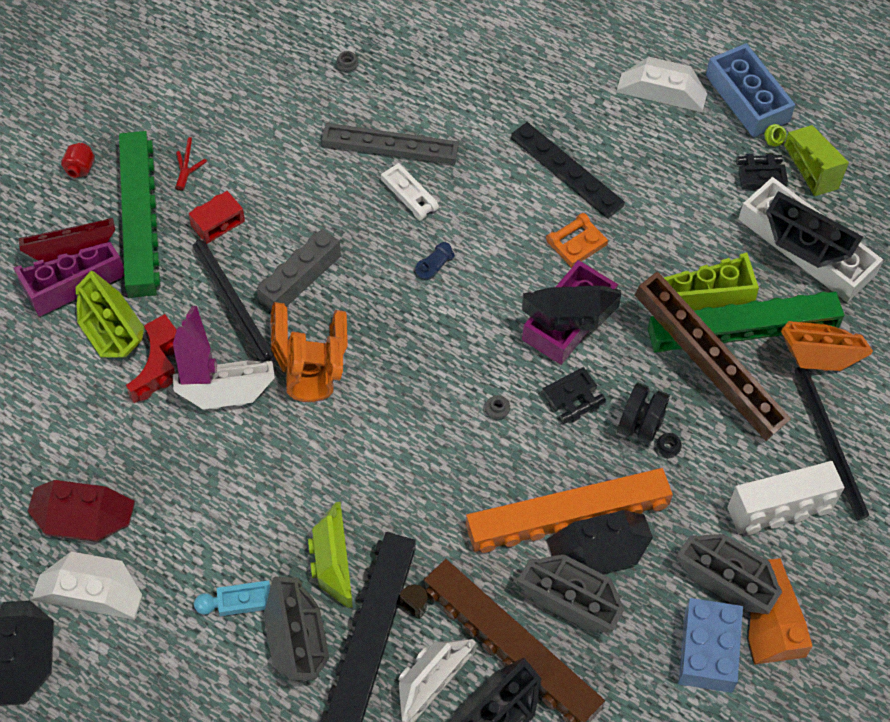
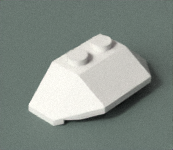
M647 57L623 72L617 88L618 93L699 112L703 111L707 92L691 66Z
M247 360L217 364V373H213L211 384L181 385L179 373L173 374L174 392L202 409H219L224 406H242L246 403H253L275 378L273 361Z
M71 551L40 574L32 601L135 620L142 593L122 561Z
M473 639L434 642L429 649L425 647L416 658L417 663L412 668L407 667L398 679L400 681L399 696L402 722H415L476 652L477 644Z

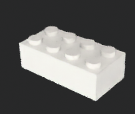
M833 461L738 485L735 487L727 508L738 535L746 532L748 535H752L765 527L778 528L787 521L795 520V522H800L813 514L818 513V515L822 516L832 512L844 490V485Z

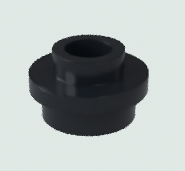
M665 433L658 438L656 447L661 455L674 457L680 453L682 443L676 434ZM665 444H671L673 448H667Z

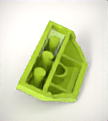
M90 271L75 287L76 295H78L76 305L77 323L100 357L125 358L142 341L144 326L122 294L94 271Z
M340 501L335 502L312 528L313 538L308 539L309 553L315 554L316 562L311 563L312 578H318V587L345 607L352 608V593Z

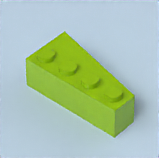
M747 252L740 254L739 258L730 260V258L720 260V264L710 267L708 264L700 266L697 271L689 272L687 270L664 277L693 311L701 310L705 307H724L728 304H747L748 302L756 301L759 290Z

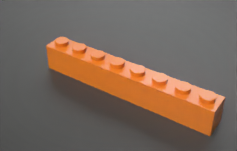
M659 468L466 514V528L473 551L487 553L502 545L511 547L527 539L532 541L540 540L545 535L559 532L573 522L621 510L639 514L651 509L660 511L670 505L673 493L664 469Z

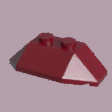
M109 218L19 238V248L21 252L38 261L43 260L44 263L58 259V255L66 253L67 255L79 254L81 249L107 243L116 230L114 220Z
M53 480L34 488L28 513L46 536L98 542L130 525L135 501L106 486Z

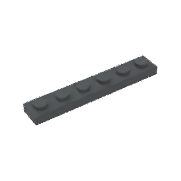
M332 123L325 124L321 140L322 146L453 165L456 163L459 141Z

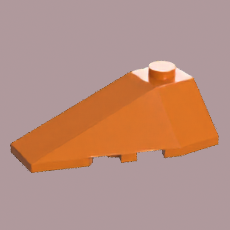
M780 558L768 560L775 573L778 585L782 590L780 597L768 615L750 612L748 642L754 665L806 658L813 647L805 618Z

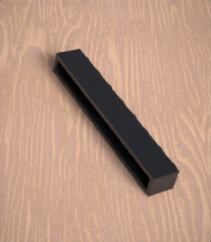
M385 532L383 541L378 540L375 555L378 556L376 564L371 563L367 578L370 579L368 587H363L360 602L363 604L361 610L356 611L354 614L352 626L355 629L353 635H348L345 642L344 651H347L345 661H339L336 676H339L337 686H331L328 701L331 702L329 711L324 710L320 722H363L399 606V594L404 589L416 551V539Z

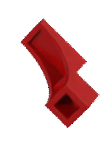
M165 314L144 325L147 339L150 342L149 358L141 373L126 385L129 397L134 404L148 399L155 391L167 388L173 383V374H176L175 369L166 356L175 354L173 342L177 330Z

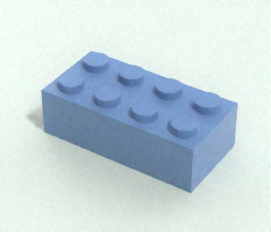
M747 43L709 59L705 76L752 137L765 133L769 125L778 124L781 126L791 121L795 103Z

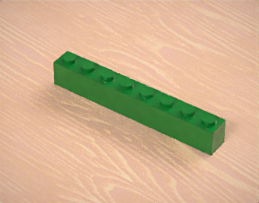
M147 131L119 133L125 288L128 298L157 296V286H161L160 273L156 272V267L160 266L159 253L155 252V247H159L158 234L154 233V228H158L157 215L153 214V209H157L156 196L152 195V190H156L155 177L151 176V172L155 171L154 158H150V154L154 153L153 140H148Z
M819 292L815 295H797L792 298H774L769 301H751L747 304H728L724 307H705L701 310H694L722 343L782 336L781 331L788 321L824 324L839 328L845 316L837 292ZM650 316L647 329L653 352L682 349L654 316Z

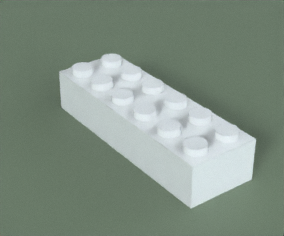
M772 177L743 203L738 220L831 291L837 292V295L848 303L877 275L883 259L860 242L852 258L817 268L777 246L766 211L778 191L817 212L819 211Z

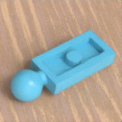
M270 581L216 588L217 597L207 593L198 595L194 601L195 610L200 614L207 615L214 608H218L220 616L265 610L270 591Z

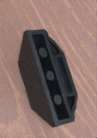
M779 191L766 211L775 244L817 268L852 258L863 239V236Z
M605 286L550 287L533 293H523L522 311L547 330L563 332L581 329L588 331L597 329L619 307L622 293L620 289H612Z
M621 510L573 522L547 538V543L552 556L566 555L602 574L638 565L653 536L644 514Z
M30 600L3 602L0 607V706L25 705L52 674L54 620Z
M521 658L493 673L455 710L450 722H530L535 717L539 686L541 685L542 678L525 658Z

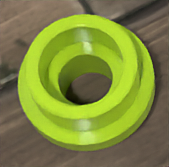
M778 124L769 125L765 130V141L772 147L780 146L786 139V130Z

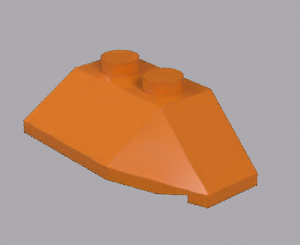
M788 321L781 331L796 363L800 368L841 371L871 355L873 352L863 335L857 333L853 335L844 329L830 325Z

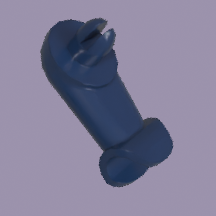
M441 242L436 245L435 251L416 264V274L426 280L433 278L447 260L451 261L455 257L451 245L447 242Z

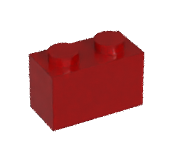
M228 190L214 196L212 200L195 207L188 213L191 227L206 244L245 222L243 208Z

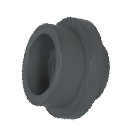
M343 51L339 54L336 62L340 70L350 72L358 67V58L353 52Z
M492 396L486 402V412L494 419H502L510 412V402L503 396ZM495 404H500V405H502V407H501V408H496V407H494V405H495Z

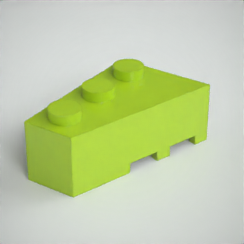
M813 125L788 132L784 146L814 197L838 190L849 162Z

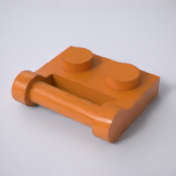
M585 213L576 216V220L557 232H551L546 235L549 245L571 268L578 260L582 262L608 245V239L590 222L589 217ZM580 227L585 230L564 244L560 242V240Z

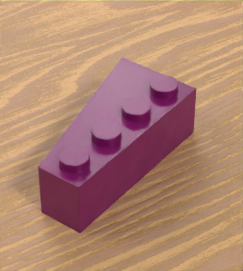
M111 242L81 249L79 254L67 255V253L58 255V259L45 263L43 260L33 262L34 265L22 268V265L13 267L23 291L39 317L77 299L78 295H76L75 287L90 271H94L108 283L125 276L121 258Z

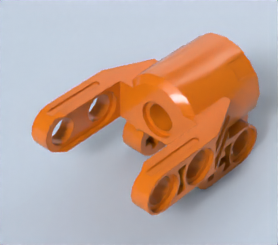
M273 303L271 309V351L282 371L286 372L287 394L293 399L302 402H316L330 397L333 393V380L340 381L342 377L343 355L348 347L346 311H334L332 323L329 326L330 336L327 337L326 343L306 341V334L291 332L288 339L287 307L284 303Z

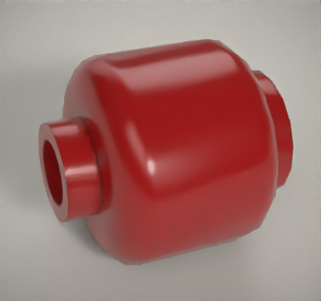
M84 143L72 144L66 149L61 160V166L70 177H84L89 174L95 161V155L92 149Z

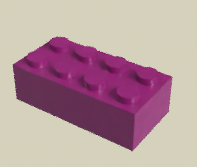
M578 260L556 287L605 286L617 289L618 284ZM530 317L523 325L522 340L562 365L590 330L573 329L563 332L547 330Z

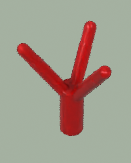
M191 137L187 139L184 163L181 152H176L181 170L175 186L177 190L183 191L189 174L207 162V159H203L188 168L192 144Z

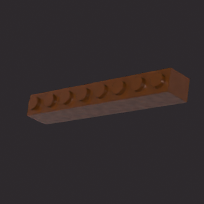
M658 271L639 285L635 293L636 298L765 441L769 440L791 420L790 416Z
M447 559L424 579V589L427 593V598L434 603L437 601L444 607L443 611L450 619H457L462 623L464 631L470 637L474 638L476 636L483 642V648L490 655L496 654L502 660L504 667L521 658H525L542 678L541 685L539 686V694L543 697L542 701L550 709L554 710L556 708L563 715L562 718L565 722H591L603 709L605 699Z

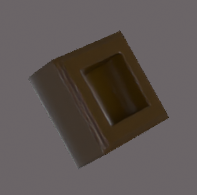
M416 584L405 587L399 594L400 606L417 619H420L427 610V593L425 589Z

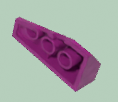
M192 306L186 314V319L182 320V326L177 328L173 342L181 385L211 384L213 373H217V360L212 358L211 348L197 306Z

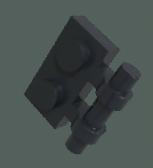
M765 153V155L754 156L753 154L737 156L736 164L745 165L740 166L738 171L742 190L760 189L772 177L787 187L788 178L785 164H782V155Z
M584 367L542 388V394L554 411L561 408L566 410L565 413L559 416L563 424L579 420L581 415L588 411H596L600 405L606 402L603 394L594 397L591 393L597 389V384ZM583 398L584 403L577 407L573 404L574 401Z

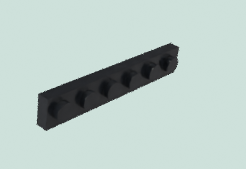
M526 122L511 133L513 141L607 219L624 207L625 201L530 123Z

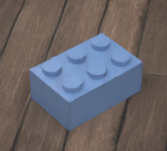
M689 598L684 616L679 685L729 693L733 692L738 683L743 606Z

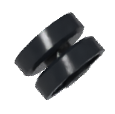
M637 382L624 408L617 433L630 437L634 434L639 424L638 441L650 446L665 418L670 394L658 390L653 394L650 403H648L650 395L649 386Z

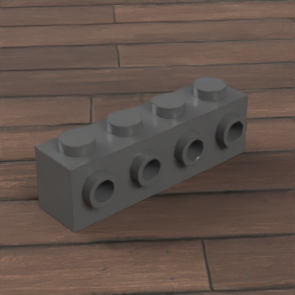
M323 228L317 234L311 235L304 246L296 249L291 257L284 264H280L269 278H265L259 283L257 288L259 304L270 312L274 302L284 303L287 307L341 257L340 241Z

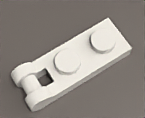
M399 163L381 174V180L413 212L419 221L426 218V214L429 212L433 213L439 209L437 201ZM423 201L425 204L420 206L418 203Z

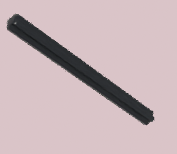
M196 240L192 248L261 362L270 361L273 358V352L205 241Z
M797 367L794 372L830 458L844 485V491L857 520L865 519L869 516V512L809 370Z

